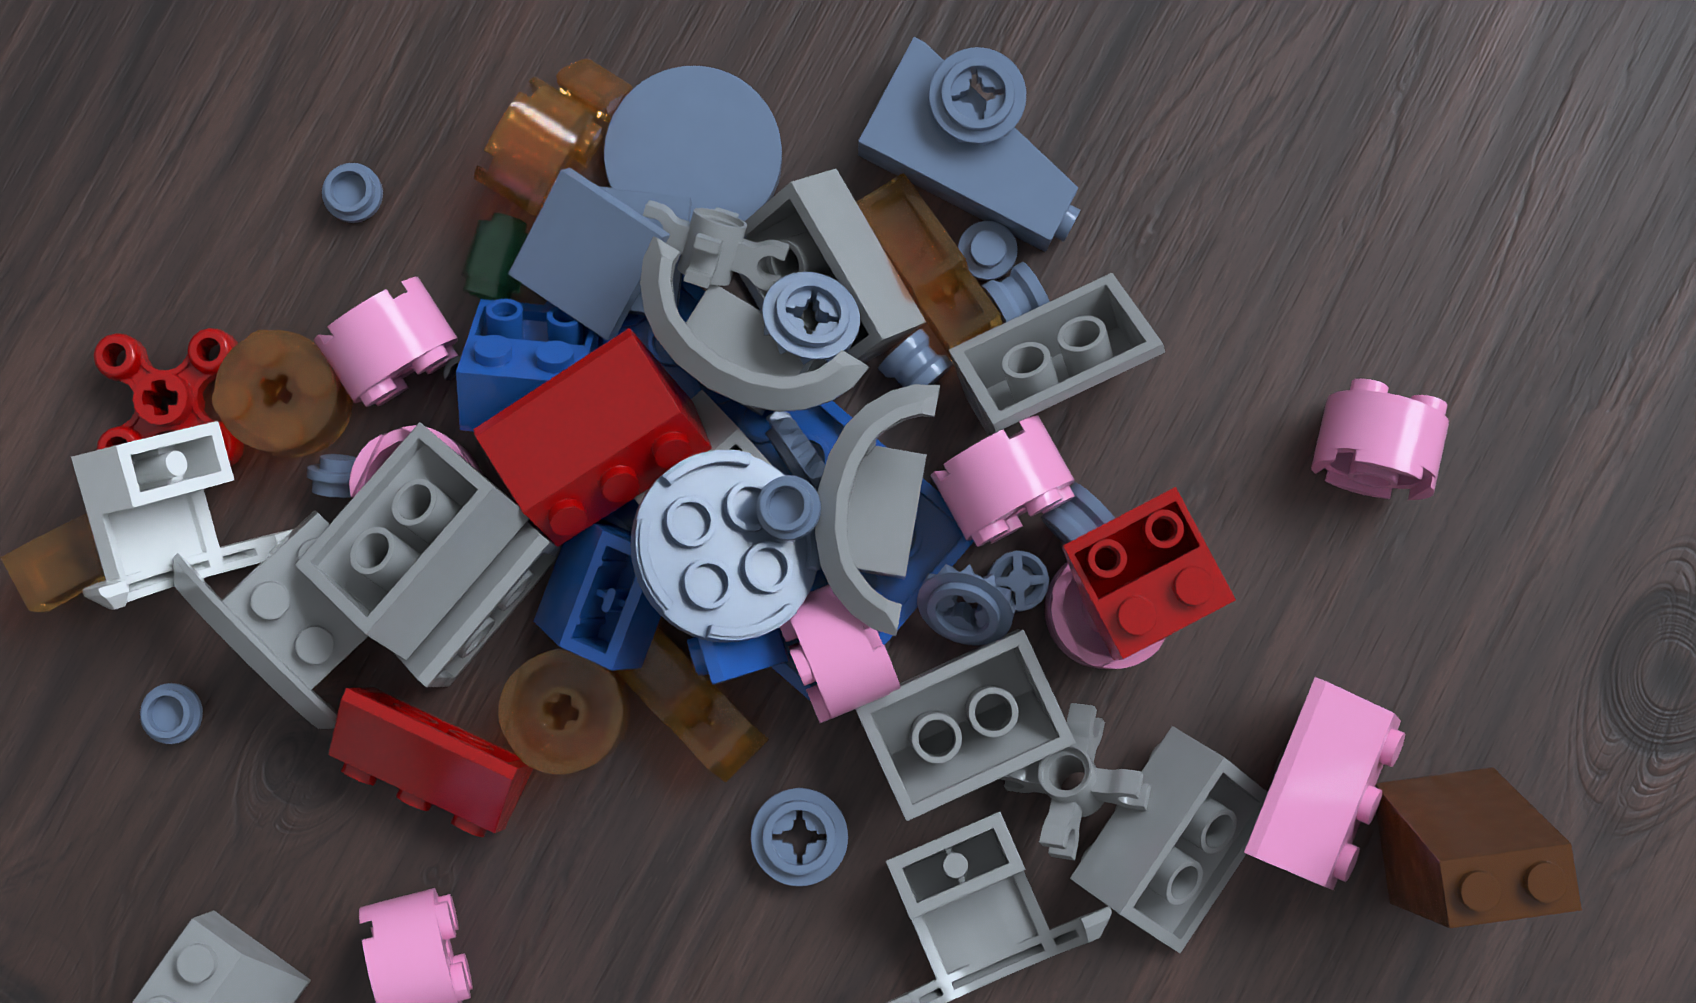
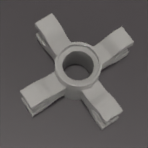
M649 200L645 205L643 216L658 220L662 224L663 229L671 234L666 243L680 251L681 256L677 269L685 275L683 281L708 289L710 284L719 286L729 285L733 272H737L748 277L759 289L768 291L780 279L779 276L765 273L760 266V259L765 256H773L785 261L790 244L777 240L752 242L743 239L747 224L738 218L739 214L718 207L715 210L695 208L691 221H686L677 217L664 204Z
M1070 704L1067 724L1074 737L1075 744L1000 778L1005 780L1004 787L1007 791L1045 793L1052 799L1039 840L1042 846L1049 847L1048 854L1051 857L1075 861L1081 817L1095 813L1104 802L1147 811L1151 786L1149 783H1143L1144 775L1141 771L1100 769L1094 764L1096 750L1103 735L1105 722L1102 718H1096L1097 709L1093 705ZM1077 772L1085 773L1082 782L1077 787L1071 790H1061L1064 780L1069 775Z

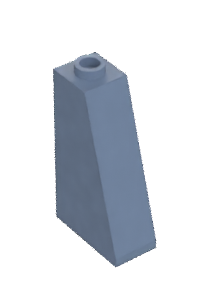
M913 37L858 141V156L984 221H994L1004 225L1011 231L1013 236L1044 252L1047 251L1053 237L1064 242L1081 211L1071 205L1078 187L1015 127L1008 136L991 141L985 146L979 143H959L955 137L945 130L939 129L929 106V90L934 73L944 60L925 42ZM970 85L968 95L959 97L957 101L972 103L974 112L978 113V119H982L986 100Z

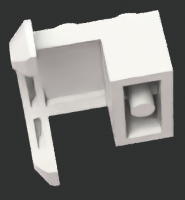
M218 421L71 457L106 578L105 581L88 586L82 591L84 597L108 609L115 610L125 607L127 602L175 587L173 557L177 553L202 578L262 563L271 555L269 552L293 530L219 546L204 488L234 481V476Z

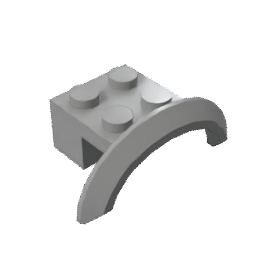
M653 236L642 263L640 286L644 312L656 339L675 363L706 388L730 398L762 416L765 410L776 412L807 410L831 402L853 388L869 369L866 364L841 350L828 363L817 370L807 372L814 359L803 365L799 356L789 352L779 354L777 343L771 336H764L763 314L760 313L761 311L718 285H709L685 323L676 307L673 288L675 264L681 253Z
M910 385L892 390L865 405L845 425L830 451L817 491L821 501V515L815 526V536L820 565L833 593L857 619L874 630L893 636L897 635L902 604L890 601L876 592L860 572L905 579L927 455L876 446V439L885 431L905 420L921 416L934 417L940 385Z
M314 510L269 552L270 556L223 599L177 553L173 557L174 586L189 604L250 667L306 720L318 729H334L338 712L312 689L368 636L295 566L298 560L330 524Z
M1001 812L995 813L886 861L936 979L886 1003H947L1035 963L1100 938L1112 914L1110 906L1049 929L1024 870L1026 869Z

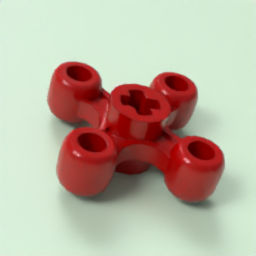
M207 328L200 330L191 338L188 344V354L184 361L176 368L166 371L158 370L151 364L146 348L132 336L115 333L101 339L94 350L95 366L102 375L110 380L129 385L134 392L133 403L135 412L131 419L123 425L110 428L104 432L97 442L96 450L215 422L204 410L203 392L210 382L216 378L229 375L239 365L241 350L235 338L221 329ZM219 344L220 354L216 359L210 361L209 352L211 348ZM125 350L126 359L120 366H117V357L119 353ZM171 391L178 394V401L176 405H168L169 412L161 409V403L163 398H171ZM218 421L232 467L239 462L243 455V437L235 427L226 422Z

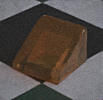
M587 58L560 69L556 75L557 83L566 98L606 123L611 121L619 104L633 89L631 84Z

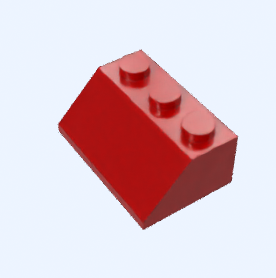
M630 328L473 429L476 439L522 512L557 547L649 489L660 476L680 461L712 449L693 401Z
M375 687L346 688L341 698L328 754L344 762L341 772L347 776L372 786L375 785L377 779L383 780L399 788L396 798L423 811H429L432 804L454 814L451 824L478 837H484L487 830L497 833L506 828L536 764Z

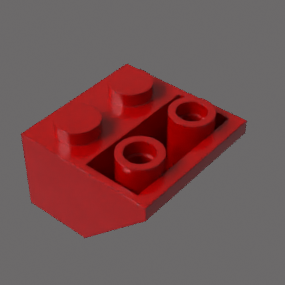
M1176 487L1062 546L1083 603L1113 660H1123L1236 601Z

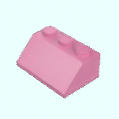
M1315 677L1244 853L1331 890H1334L1338 879L1346 882L1354 869L1360 848L1352 845L1361 822L1369 825L1380 804L1382 790L1376 788L1375 785L1383 765L1394 766L1404 743L1405 733L1398 730L1401 720L1396 714Z

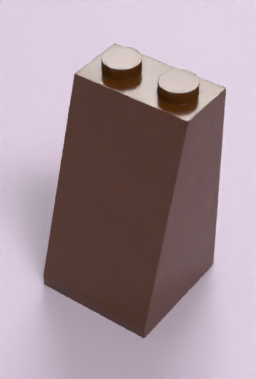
M1480 768L1376 783L1375 787L1382 790V797L1376 814L1390 904L1447 928L1582 911L1572 844L1495 768Z

